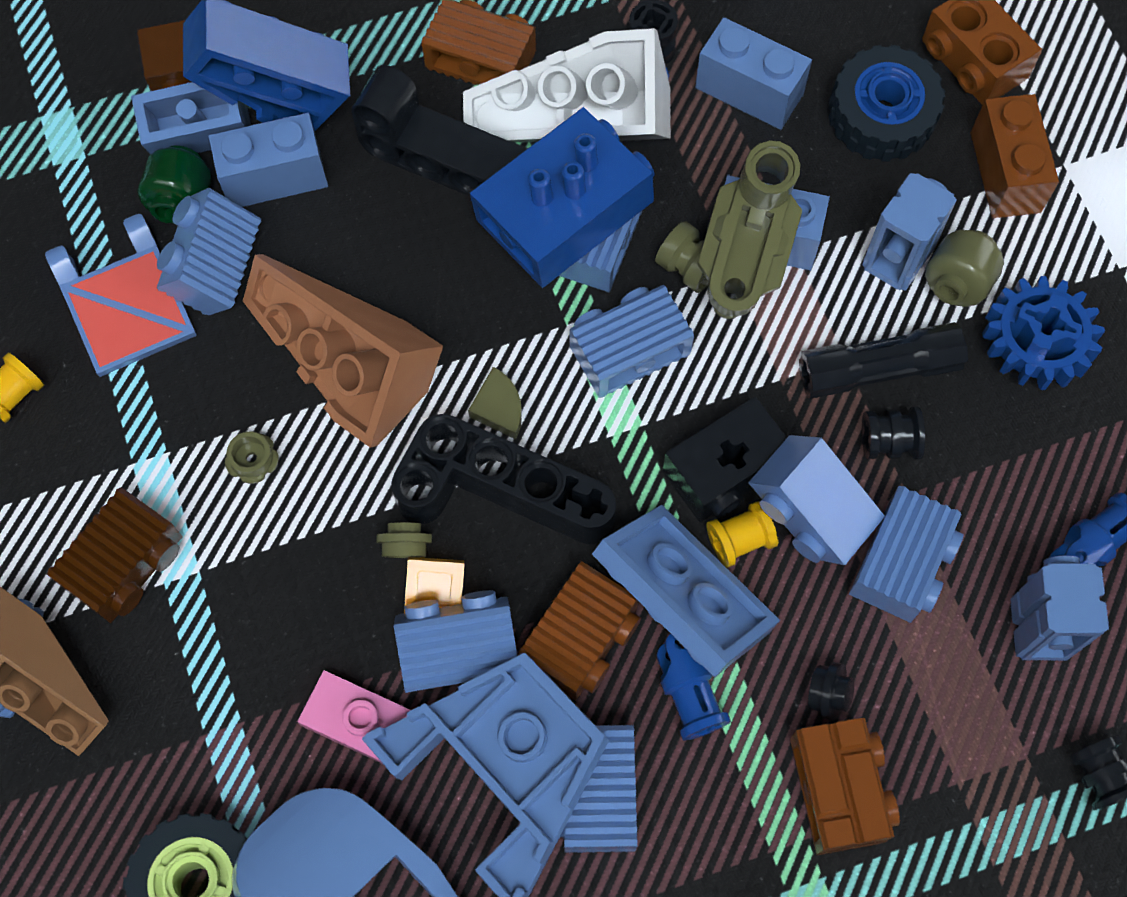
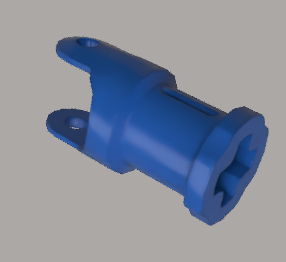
M1125 493L1114 494L1108 500L1107 508L1091 520L1081 519L1073 525L1066 535L1064 543L1055 549L1049 558L1055 556H1075L1080 559V564H1095L1096 566H1105L1116 557V550L1127 542V495Z
M669 634L665 644L661 645L657 652L658 663L663 673L660 684L664 694L672 696L682 721L683 728L680 730L682 740L696 739L725 727L731 720L728 713L721 712L709 683L712 674L703 665L697 663L685 647L682 649L675 643L677 639L672 634ZM666 653H668L670 661L667 660Z

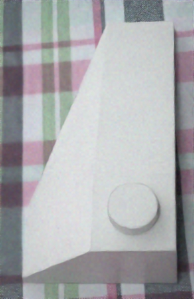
M655 28L603 32L589 38L588 42L566 51L560 50L546 56L547 59L522 70H513L463 91V122L511 142H537L582 107L589 111L598 121L600 119L608 121L617 132L620 141L671 139L670 85L658 32Z

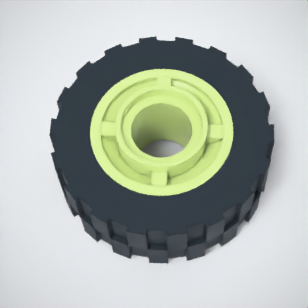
M189 813L178 815V819L170 822L165 820L156 826L157 829L149 836L146 834L138 842L140 844L134 855H130L126 864L129 866L127 877H123L122 888L126 891V897H183L181 893L182 881L189 872L196 869H205L209 874L208 887L200 897H235L232 888L233 867L237 855L247 838L233 824L224 819H215L213 815L200 813V816H191Z

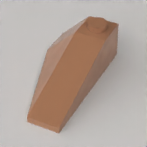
M264 254L254 256L243 298L244 304L277 346L285 345L300 365L296 372L304 383H314L324 396L327 403L323 408L332 420L370 448L378 446L428 393L443 345L401 318Z

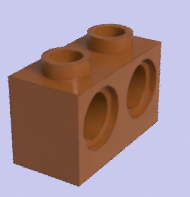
M995 0L946 1L932 10L922 38L929 53L935 59L941 60L957 77L960 86L967 93L973 94L982 105L985 99L999 98L1029 79L1043 50Z

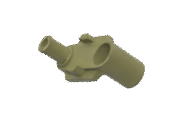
M766 141L754 147L745 161L740 178L719 189L697 265L709 281L707 294L716 314L724 319H733L749 313L755 308L761 296L780 289L802 215V209L791 195L800 175V162L794 150L780 141ZM769 172L775 175L781 183L768 185L762 182L756 173ZM726 293H732L738 299H732L728 297Z

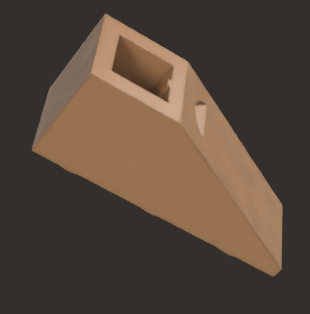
M0 587V703L8 710L17 713L42 730L54 742L65 746L80 756L104 729L109 720L43 617Z

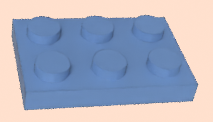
M663 505L658 506L602 539L592 553L607 569L610 576L615 581L621 583L647 609L650 616L662 624L688 650L690 656L697 663L703 665L714 677L765 638L781 621Z

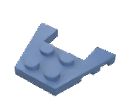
M524 652L458 686V691L431 705L425 703L407 712V717L386 728L380 726L368 732L362 738L391 774L400 780H403L445 738L519 820L520 825L475 869L498 897L530 896L609 742V739Z

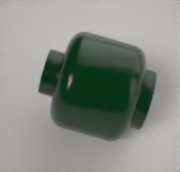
M175 145L158 149L149 156L137 189L139 200L156 219L165 223H173L174 211L183 198L210 188L212 182L211 172L200 155L190 148Z

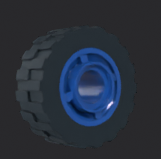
M882 45L872 46L867 51L863 49L855 53L852 60L848 59L844 63L841 72L838 73L828 105V109H830V125L834 126L835 135L838 140H842L847 145L846 148L853 153L856 151L862 154L863 158L872 160V158L881 159V162H890L891 159L899 158V160L907 158L913 151L918 152L924 146L925 141L929 140L944 108L942 103L945 99V89L941 87L942 79L938 72L935 73L932 69V64L927 59L923 60L918 56L917 52L911 49L907 51L896 45H891L890 47H882ZM878 100L887 101L893 106H885Z

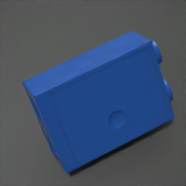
M582 107L471 191L470 197L478 223L544 288L654 202V170L649 161L640 152L635 151L632 153L620 142L617 132L605 119L598 121L589 111Z

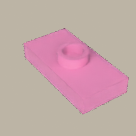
M324 670L297 722L302 727L382 763L362 738L368 732L380 726L386 728L407 717L406 713L411 710Z

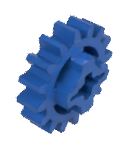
M1040 276L1034 287H1031L1025 278L1019 279L1013 291L1006 287L1001 291L996 303L992 304L985 318L989 323L982 335L985 339L994 340L987 355L988 357H1003L1005 361L999 370L1002 374L1008 373L1012 369L1020 372L1018 376L1019 385L1023 386L1030 377L1037 378L1040 390H1046L1053 381V378L1062 388L1066 387L1074 376L1081 378L1092 366L1091 362L1097 358L1103 348L1097 342L1105 333V328L1091 324L1100 311L1098 308L1085 309L1081 305L1087 295L1084 291L1076 293L1074 296L1066 293L1068 281L1062 280L1056 288H1051L1046 276Z

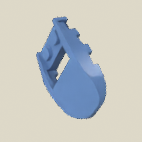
M333 788L314 789L301 793L280 806L245 841L235 860L232 874V888L235 897H354L389 861L396 857L432 897H457L437 864L363 799L350 792Z

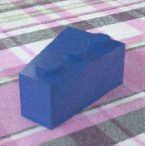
M201 0L183 23V77L231 105H235L239 101L256 110V119L262 123L309 113L315 132L350 96L348 44L326 37L321 33L312 32L280 21L275 17L266 16L234 5L226 0Z

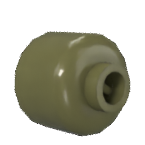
M957 230L951 232L942 240L927 263L925 276L929 287L941 301L954 306L970 307L978 305L988 296L1001 276L1004 259L996 242L986 233L977 230Z

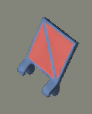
M142 214L133 215L123 221L137 253L80 277L73 258L68 255L64 246L53 248L45 254L99 377L197 336L182 301H177L175 297L167 296L166 292H161L157 289L162 273L157 268L160 251Z

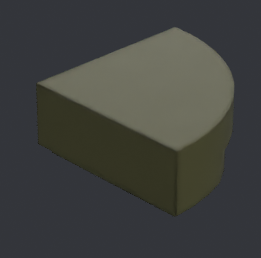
M493 367L468 409L469 417L509 437L517 439L522 423L520 397L512 381L503 372Z

